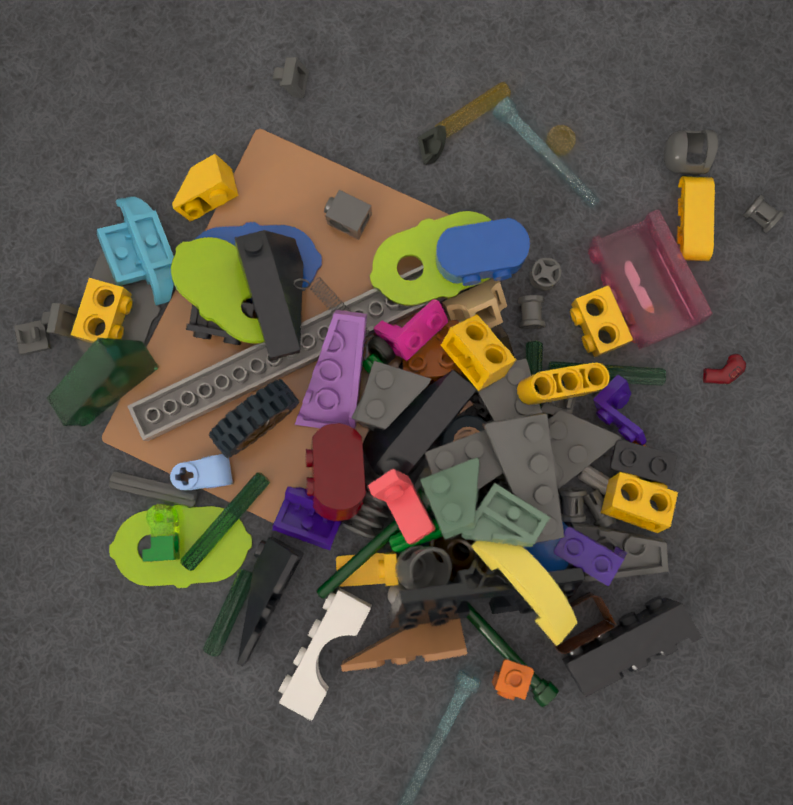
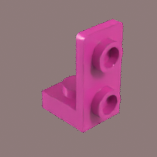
M433 299L402 328L398 325L392 326L381 320L373 329L378 336L391 346L395 355L407 361L448 323V319L440 302Z

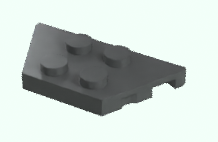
M563 410L558 411L548 419L549 429L553 436L551 446L560 475L556 477L557 489L559 490L613 447L617 440L622 438L615 433Z

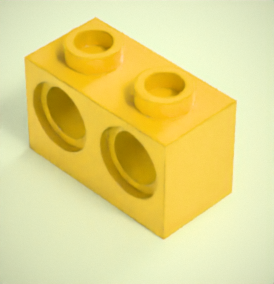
M89 278L71 335L86 342L115 349L116 343H119L123 337L124 327L122 324L125 314L128 315L132 308V293L124 287ZM114 295L113 304L105 307L104 301L106 297ZM104 322V332L96 336L95 329L97 325Z
M609 285L576 298L571 304V318L576 326H581L584 336H582L584 348L588 353L592 352L594 358L627 345L633 340ZM586 304L596 305L599 309V315H590L586 310ZM599 330H605L610 334L611 341L609 344L600 341L598 337Z
M478 314L451 327L441 344V347L478 391L505 377L516 361L508 348L502 344Z
M619 472L608 481L601 513L659 533L671 527L678 492L667 489V485L663 483L647 482L639 479L636 475ZM621 489L628 493L629 501L622 496ZM650 499L657 504L658 511L652 508Z

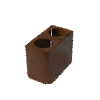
M588 592L569 603L571 608L593 597L605 620L557 646L552 642L558 652L563 654L569 653L614 628L609 622L614 625L616 623L600 597Z

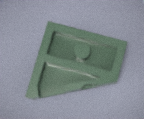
M478 457L420 479L444 539L475 528L478 476L480 472Z
M494 483L476 511L475 528L463 532L461 537L470 540L533 547L550 517Z

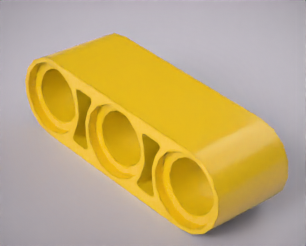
M682 176L678 184V188H681V198H678V216H681L680 226H677V244H680V255H677V259L710 261L714 248V179L712 177Z
M588 363L541 371L521 380L517 387V394L519 399L527 405L584 396L605 388L609 383V372L600 363ZM561 379L564 381L565 388L561 383ZM534 383L538 386L539 394L534 388Z

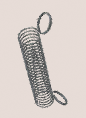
M296 279L294 281V286L302 290L309 288L311 285L305 279ZM298 280L306 281L309 286L300 288L295 285V282ZM324 281L318 285V289L320 287L323 289L327 286L324 290L326 291L329 288V291H332ZM322 289L318 292L319 294L317 298L320 297L319 295L323 292ZM332 291L329 295L326 296L327 298L324 301H326L328 298L331 300L334 296H336V298L332 300L334 302L339 297H337V295H335V293ZM342 302L343 305L340 308H338V306L340 305L338 304L334 307V310H331V312L335 311L337 308L340 310L343 306H345V308L342 310L344 311L348 307H346V305H344V302ZM364 344V347L366 346V356L363 360H365L368 356L367 344Z

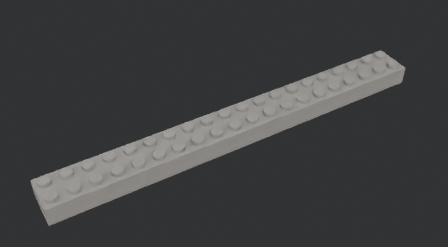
M423 265L400 277L408 281L418 279L423 273ZM373 288L344 302V305L351 312L367 314L366 327L373 334L375 333L373 328L381 320L392 325L421 311L429 302L416 306H404L390 301L380 290ZM441 297V298H438V299H436V300H438V301L440 302V301H442V300H444V299H446V298ZM332 309L327 310L301 323L300 353L270 361L265 342L258 343L128 405L127 407L142 440L150 441L317 361L335 311L331 312Z

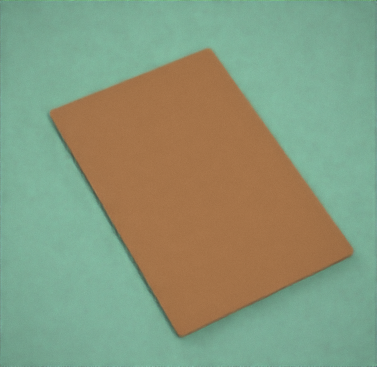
M257 129L233 174L238 196L216 208L206 230L215 227L243 226L247 222H256L260 226L287 225L303 231L312 240L316 250L322 255V267L317 271L314 278L315 281L302 293V323L330 308V306L326 307L328 303L324 305L326 301L322 302L323 299L319 300L320 297L317 298L318 294L315 295L316 292H312L314 289L310 290L316 282L320 281L319 277L342 302L357 297L373 289L370 280V274L373 271V259L377 249L387 238L418 226L422 220L428 218L437 220L449 214L263 129ZM339 190L371 205L372 216L359 240L327 224L324 208L331 196L335 198ZM407 256L398 263L397 272L401 276L423 264L418 258ZM177 289L102 435L103 442L169 474L179 463L222 454L209 437V432L212 431V428L222 418L226 417V414L259 390L256 389L150 441L142 440L127 407L128 405L258 344L241 342V345L223 342L224 337L212 335L211 340L193 337L194 331L186 330L187 323L190 322L192 303L184 298ZM254 310L253 319H257L255 310ZM417 313L392 324V326L398 325L403 327ZM371 336L370 338H368L367 341H366L364 344H367V342H368L373 336ZM366 346L364 347L363 359L366 356ZM395 355V358L388 365L399 368L402 358ZM317 361L279 378L292 390L299 400V404L281 422L277 423L274 428L266 432L264 436L229 458L233 484L201 489L272 523L275 522L284 501L287 487L306 489L307 477H312V467L306 468L305 452L306 449H311L312 437L320 428L295 425ZM363 366L361 372L359 401L364 393L369 378V373L364 369ZM357 422L356 430L362 436L363 444L369 429ZM185 469L186 472L184 475H181V479L188 482L190 478H193V473L187 472Z

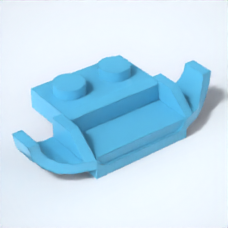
M137 197L117 199L116 204L122 210L124 223L97 229V236L115 284L122 286L146 279L147 284L151 285L155 305L170 302L174 286L171 276V264L174 256L156 210L153 211L147 203Z

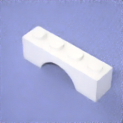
M339 588L336 594L333 592L329 594L322 607L327 610L323 620L316 619L308 634L309 637L313 638L307 649L301 647L293 664L298 666L293 677L287 674L278 690L283 694L279 702L280 704L311 721L313 720L329 688L319 671L318 659L320 651L327 642L336 637L344 635L357 636L371 609V604Z

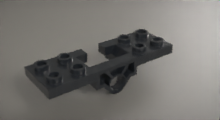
M477 555L469 570H460L452 584L399 591L387 615L389 629L400 627V630H410L416 628L419 624L430 623L432 626H440L448 623L449 620L466 618L470 613L467 601L492 598L489 602L492 614L513 611L527 614L535 610L499 568L495 569L492 574L483 573L478 564L483 560ZM582 568L548 572L567 600L577 592L576 590L585 580Z

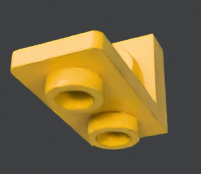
M396 552L375 553L339 587L372 584L398 585L395 570L397 562ZM355 555L337 556V571Z

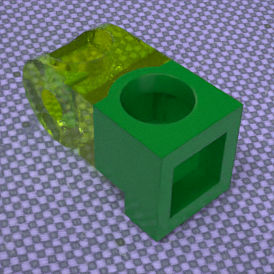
M153 505L148 510L146 516L147 523L151 527V549H142L143 562L179 560L178 512L171 505Z

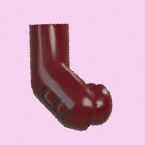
M732 354L728 357L727 364L722 369L705 368L703 370V383L731 384L745 372L746 362L741 355Z

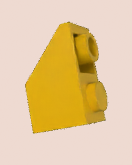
M216 154L192 166L172 203L173 209L187 220L193 221L237 197L238 192L232 168Z

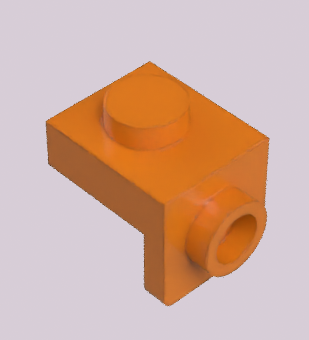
M504 659L500 672L495 671L492 685L495 690H498L497 694L511 700L518 697L525 700L534 670L529 666Z

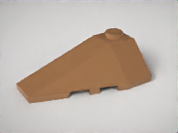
M460 619L449 620L448 623L440 626H432L430 623L419 624L416 628L410 630L399 629L343 660L341 664L342 672L380 667L385 665V660L391 659L393 664L401 665L407 664L409 661L415 660L416 656L421 655L422 658H425V662L467 655Z

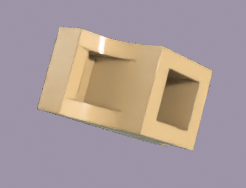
M493 279L442 302L449 321L458 320L461 323L478 314L490 328L503 323L500 311L507 307L500 281H494Z

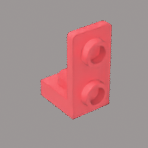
M392 469L368 485L373 497L387 503L408 544L413 545L435 530V525L409 476Z

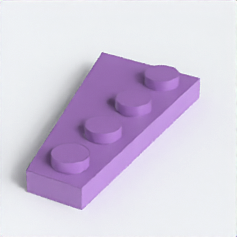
M342 310L334 312L295 425L322 428L328 424L341 423L351 426L356 430L357 422L351 417L359 403L367 314Z

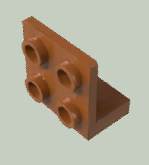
M458 320L448 321L407 361L402 359L403 370L431 378L430 383L425 388L454 369L466 378L465 374L441 347L450 328L459 324Z

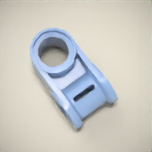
M223 454L179 463L170 473L172 484L180 490L208 489L233 484L229 457L226 458ZM185 469L187 472L193 473V478L188 480L189 484L186 481H181V475L185 474Z

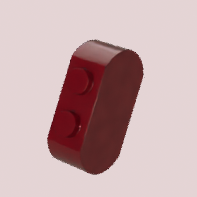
M341 423L328 424L320 428L313 435L311 449H306L305 452L306 468L312 467V477H307L306 480L307 496H313V508L319 515L331 521H344L354 517L361 510L366 495L362 436L351 426Z

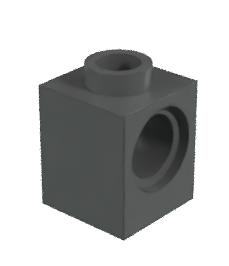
M339 190L335 198L331 196L327 201L324 213H326L325 217L328 225L359 240L372 216L371 205Z

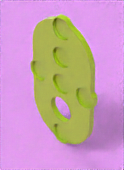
M463 211L437 220L430 218L422 220L418 226L390 236L379 246L373 259V271L370 274L373 288L380 290L386 298L394 303L404 306H416L441 297L450 299L457 296L461 290L476 286H463V282L455 284L441 275L436 265L437 243L441 234L447 228L492 220L477 212ZM413 256L422 262L424 270L418 279L408 281L398 274L397 265L404 257ZM490 278L481 279V283L489 280Z
M211 237L199 238L179 244L175 248L176 254L171 264L172 281L177 291L199 309L200 316L207 321H213L233 338L246 343H264L258 320L245 316L241 309L243 302L251 297L238 259L236 247L225 240Z
M174 505L171 509L142 511L128 518L117 531L114 541L109 546L110 557L115 560L120 572L136 584L142 586L174 585L177 588H187L192 583L217 582L232 576L245 561L247 552L252 547V536L246 531L242 521L227 509L215 506L188 508L183 505ZM175 532L178 533L180 539L179 560L143 562V558L138 551L139 542L143 537L147 535L166 536L174 535Z

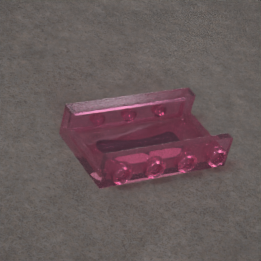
M659 209L648 213L644 221L603 238L600 235L593 237L588 249L589 257L594 265L598 264L602 272L601 280L603 286H610L622 316L628 325L633 338L632 342L637 343L640 350L700 325L713 314Z

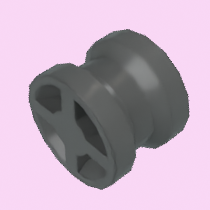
M546 257L541 258L532 267L529 279L534 288L540 291H547L552 289L559 281L562 270L556 260Z

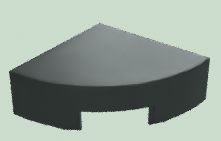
M441 125L417 137L424 165L435 163L443 152L446 142V128Z

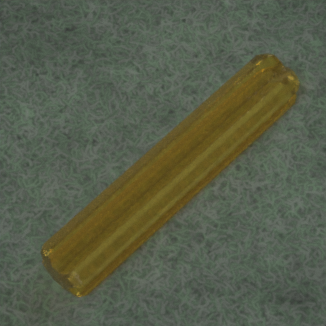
M500 82L436 124L435 127L438 125L445 126L446 138H448L509 98L510 88L505 82Z

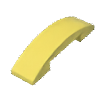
M476 540L471 547L492 571L497 568L500 569L539 615L535 622L555 645H559L577 624V620L569 602L553 578L523 546Z

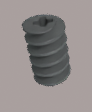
M370 471V474L375 478V480L381 477L376 473ZM365 480L366 487L368 488V485L374 481ZM369 490L366 492L361 510L354 517L350 518L351 524L341 523V525L366 539H374L377 534L372 528H383L384 525L378 517H389L390 514L384 508V506L388 505L386 502L373 497Z

